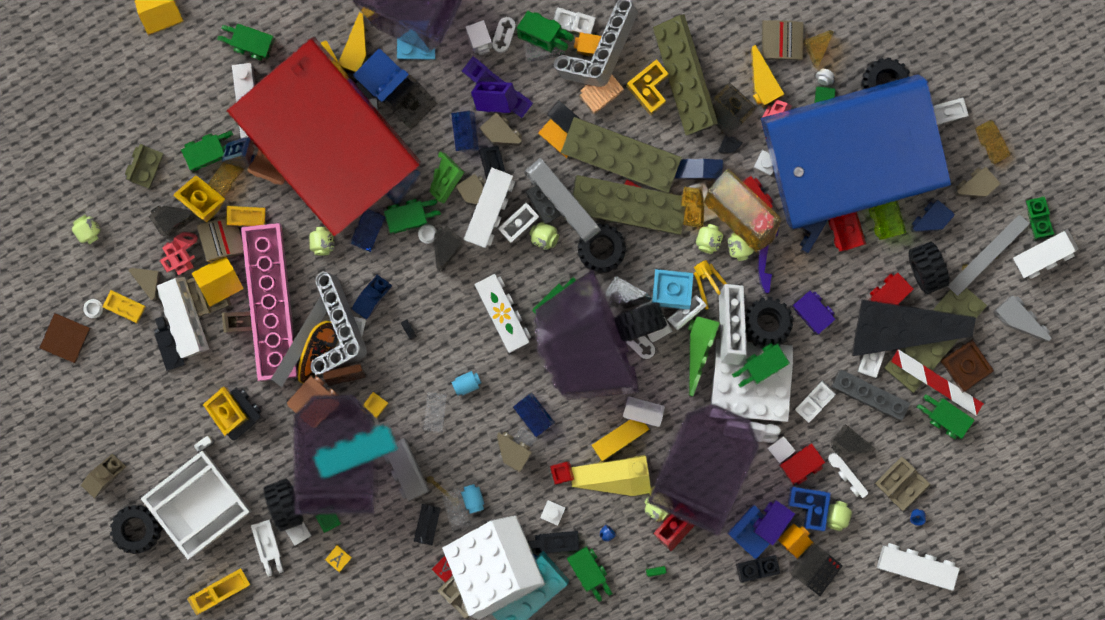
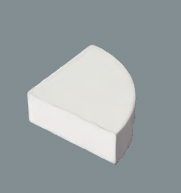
M206 436L195 444L194 447L197 452H200L213 444L214 441L211 436Z

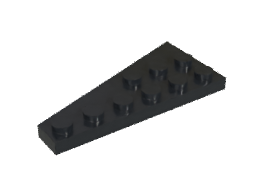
M861 299L852 356L973 337L976 317Z

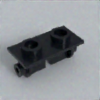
M422 504L414 542L433 545L441 508Z

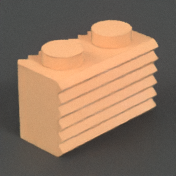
M611 75L605 86L596 87L587 84L580 90L582 92L580 98L595 115L620 95L624 88Z

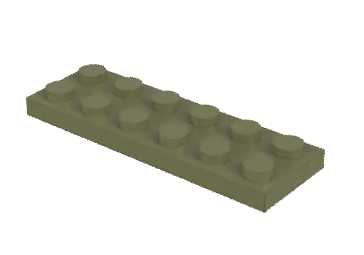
M685 14L678 15L654 26L653 30L665 69L669 74V83L685 135H692L718 124Z
M577 117L573 118L561 151L562 154L666 193L670 190L682 158Z
M580 175L575 176L572 195L591 218L681 235L687 197Z
M967 288L958 296L950 289L933 310L977 318L987 305ZM958 339L901 348L899 350L930 370H933ZM891 360L883 368L912 393L922 383L921 380L895 365Z

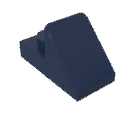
M828 220L799 228L809 234V237L805 235L800 243V246H802L800 251L806 255L809 253Z

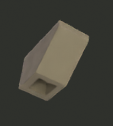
M495 113L479 127L480 131L492 144L520 146L522 144L521 134L516 129L512 130L508 126L510 122L503 114L499 116Z
M978 167L970 174L972 178L968 182L964 179L956 186L958 190L954 194L961 197L985 198L1001 183L987 167H984L982 170Z
M473 174L456 185V188L466 204L477 206L485 182L481 176L477 178L476 174Z
M503 432V434L498 433L497 439L503 463L521 472L532 453L529 451L530 447L523 442L515 443L512 441L514 437L506 432Z
M111 454L87 475L81 486L95 499L114 481L126 466L115 455Z

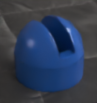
M919 509L913 510L910 516L911 523L917 526L923 525L926 522V513Z
M607 524L600 530L599 535L603 541H611L616 537L615 532Z

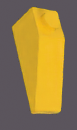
M359 12L339 60L340 67L351 73H355L367 60L364 15Z
M754 45L751 48L753 92L755 93L753 98L757 105L761 104L764 108L776 101V99L778 100L783 97L784 93L757 46Z

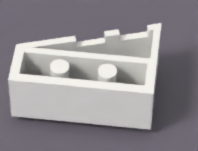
M1067 229L1015 256L1013 259L1023 278L1029 276L1032 279L1040 274L1039 270L1045 267L1049 270L1057 266L1056 261L1062 258L1066 261L1074 257V252L1079 248Z

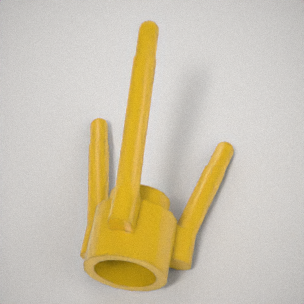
M705 260L694 266L696 272L693 274L697 280L702 301L707 305L705 310H708L700 277L703 280L708 278L718 295L721 292L711 277L712 273L723 285L727 283L714 269L712 263L709 264Z

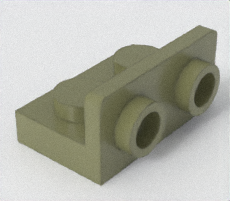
M140 144L133 151L132 158L134 160L132 165H128L126 169V180L150 189L164 153Z

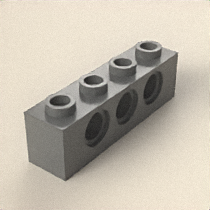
M841 369L838 370L830 387L898 421L903 420L910 405L909 402Z

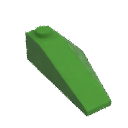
M696 316L695 320L691 319L688 330L691 331L689 335V396L691 397L694 396L702 374V368L708 357V351L713 344L720 322Z

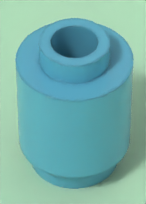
M472 371L452 381L457 396L479 389V384H481L478 374H473Z
M475 484L463 487L464 491L461 494L469 514L484 510V500L480 487H475Z

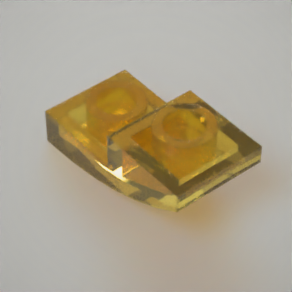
M989 120L975 128L981 145L985 146L991 163L996 164L1011 156L993 120Z
M223 162L208 185L224 197L232 188V183L244 171V168L242 169Z
M684 186L681 205L686 206L683 225L702 228L704 223L702 189Z

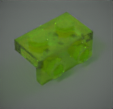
M898 201L869 208L870 217L874 219L875 223L874 232L879 237V240L906 234Z

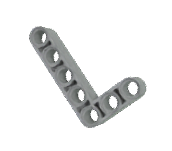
M632 0L617 1L591 61L561 55L555 59L554 67L563 79L596 87H602L608 83L638 14Z
M541 158L525 170L524 174L530 179L534 186L537 185L584 242L587 243L601 231Z
M327 272L317 275L316 285L340 346L312 361V372L323 376V373L326 371L348 367L363 359L367 353L365 343L340 281L335 275ZM329 278V284L326 286V280ZM336 295V300L333 303L332 299ZM341 312H343V317L340 320L339 315ZM350 329V334L346 337V332ZM357 346V352L353 354V349ZM341 355V360L337 363V357ZM324 363V369L321 371V365Z

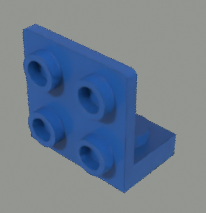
M378 49L353 74L379 102H383L409 75L404 69H400L381 49Z
M752 505L727 534L753 558L757 559L768 547L769 543L753 532L755 529L753 524L759 517L762 519L764 515L755 505Z

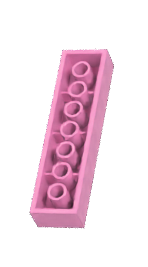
M280 223L241 227L258 381L271 380L294 341L283 232ZM297 363L288 378L298 377Z

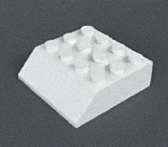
M716 339L710 415L788 422L793 346H779L790 364L756 385L754 381H751L740 388L738 384L744 379H748L750 375L747 370L735 378L732 374L744 367L743 365L747 363L745 359L753 354H756V356L762 354L761 345L757 344V346H754L753 342H746V356L741 364L721 363L720 339Z
M206 451L198 453L141 498L187 560L206 548L252 512Z
M517 516L492 520L443 547L468 614L478 620L545 584Z

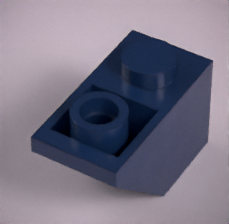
M936 200L934 203L930 201L924 208L926 213L922 217L918 216L912 222L914 227L911 231L913 233L941 231L955 214L939 200Z
M376 275L359 294L351 309L367 320L393 285L379 275Z

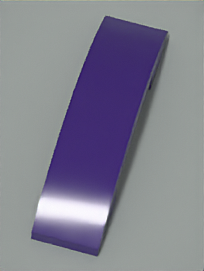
M474 56L461 71L476 85L479 81L504 82ZM515 90L518 103L511 112L522 118L533 102Z
M776 217L773 223L770 224L771 226L773 225V228L766 230L759 248L758 277L764 294H769L772 274L765 273L770 237H778L781 217Z

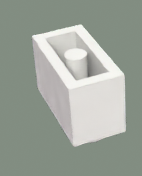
M484 20L466 26L467 35L474 54L484 55L489 53V49L492 48V41Z
M525 202L497 229L511 243L539 216Z

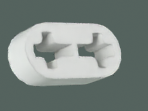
M510 17L502 18L497 26L492 46L498 53L506 52L510 46L516 27L514 20ZM508 21L512 29L508 28L506 34H504L502 24H506ZM503 36L505 37L504 44H506V46H502L501 49H499L498 45L495 43L496 41L500 42L501 37Z
M645 336L637 338L640 341L638 344L634 340L626 342L643 359H650L655 354L654 345ZM641 343L645 347H651L650 355L642 354L643 349L639 346Z

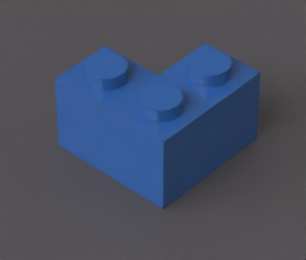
M790 487L788 506L806 509L804 528L825 531L831 493Z

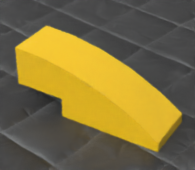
M630 419L591 446L600 460L603 461L650 429L646 423Z
M240 568L190 596L187 600L197 616L250 586V583Z

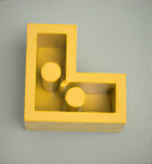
M657 59L631 79L626 86L650 116L666 103L664 97L655 87L668 78L669 74Z

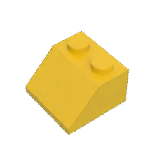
M197 175L173 195L205 222H208L218 213L225 201L224 197Z

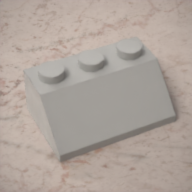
M403 438L397 441L398 450L383 456L387 464L391 463L394 469L391 471L394 480H399L402 486L399 488L403 499L407 498L410 501L429 492L430 489L407 440Z

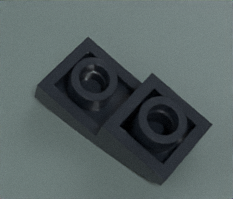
M560 100L547 113L567 133L573 118H579Z
M776 555L736 564L740 583L780 574Z

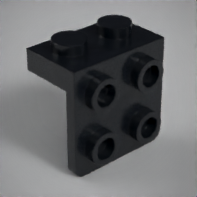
M238 387L234 388L231 394L249 419L227 434L231 440L238 439L263 418L260 414L262 410L256 403L252 404L248 400L249 394L243 388L240 390Z

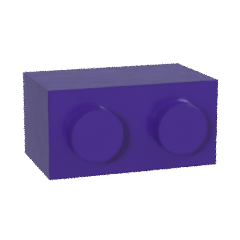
M479 81L471 91L477 111L510 113L518 103L513 83Z
M809 291L791 307L810 329L818 335L835 320L833 317L835 313L829 306L824 307L821 303L822 298L815 291L813 293Z
M774 500L773 503L770 501L763 510L766 512L762 519L759 517L753 524L755 528L753 532L771 545L775 544L795 515L794 512L777 500Z

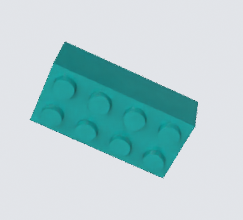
M383 424L373 428V433L367 435V432L355 435V440L349 442L345 439L335 443L336 447L333 449L325 447L318 450V455H315L314 459L322 479L329 478L398 450L399 447L391 427H385Z
M544 551L535 558V561L545 584L491 613L496 620H528L568 585L569 579Z

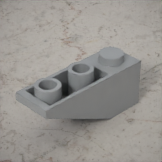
M1010 296L993 311L1007 327L1045 342L1052 339L1049 336L1050 331L1044 325L1040 326L1036 321L1038 319L1032 311L1028 312L1023 307L1025 304L1018 296Z

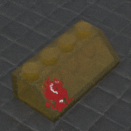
M729 169L725 170L712 185L704 200L707 207L756 253L773 242L782 218Z

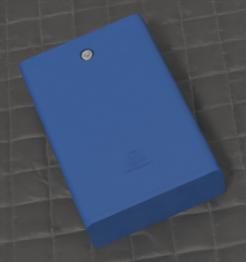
M920 75L910 76L761 118L787 224L792 229L951 186L926 79Z

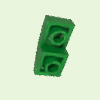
M1045 196L1026 200L1034 240L1054 236Z

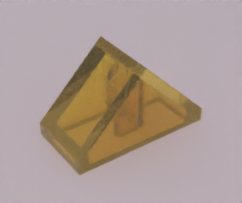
M832 30L804 41L812 65L816 69L819 67L834 31Z

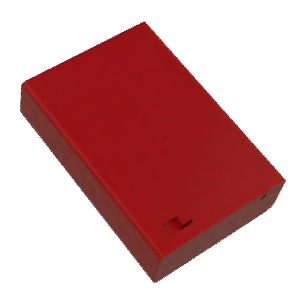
M315 36L226 110L334 237L421 163L419 158Z

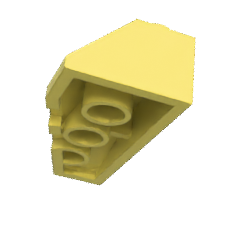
M645 455L571 467L574 480H571L572 487L629 496L651 493Z

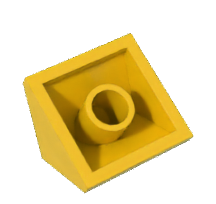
M134 0L138 15L148 35L183 22L175 0Z
M227 257L215 260L191 273L209 307L244 289Z
M225 386L203 404L224 436L249 419L228 387Z

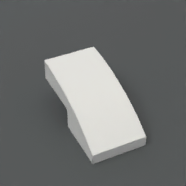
M557 8L553 20L557 21L561 28L577 34H580V32L591 34L595 17Z
M822 380L795 410L809 423L836 393Z

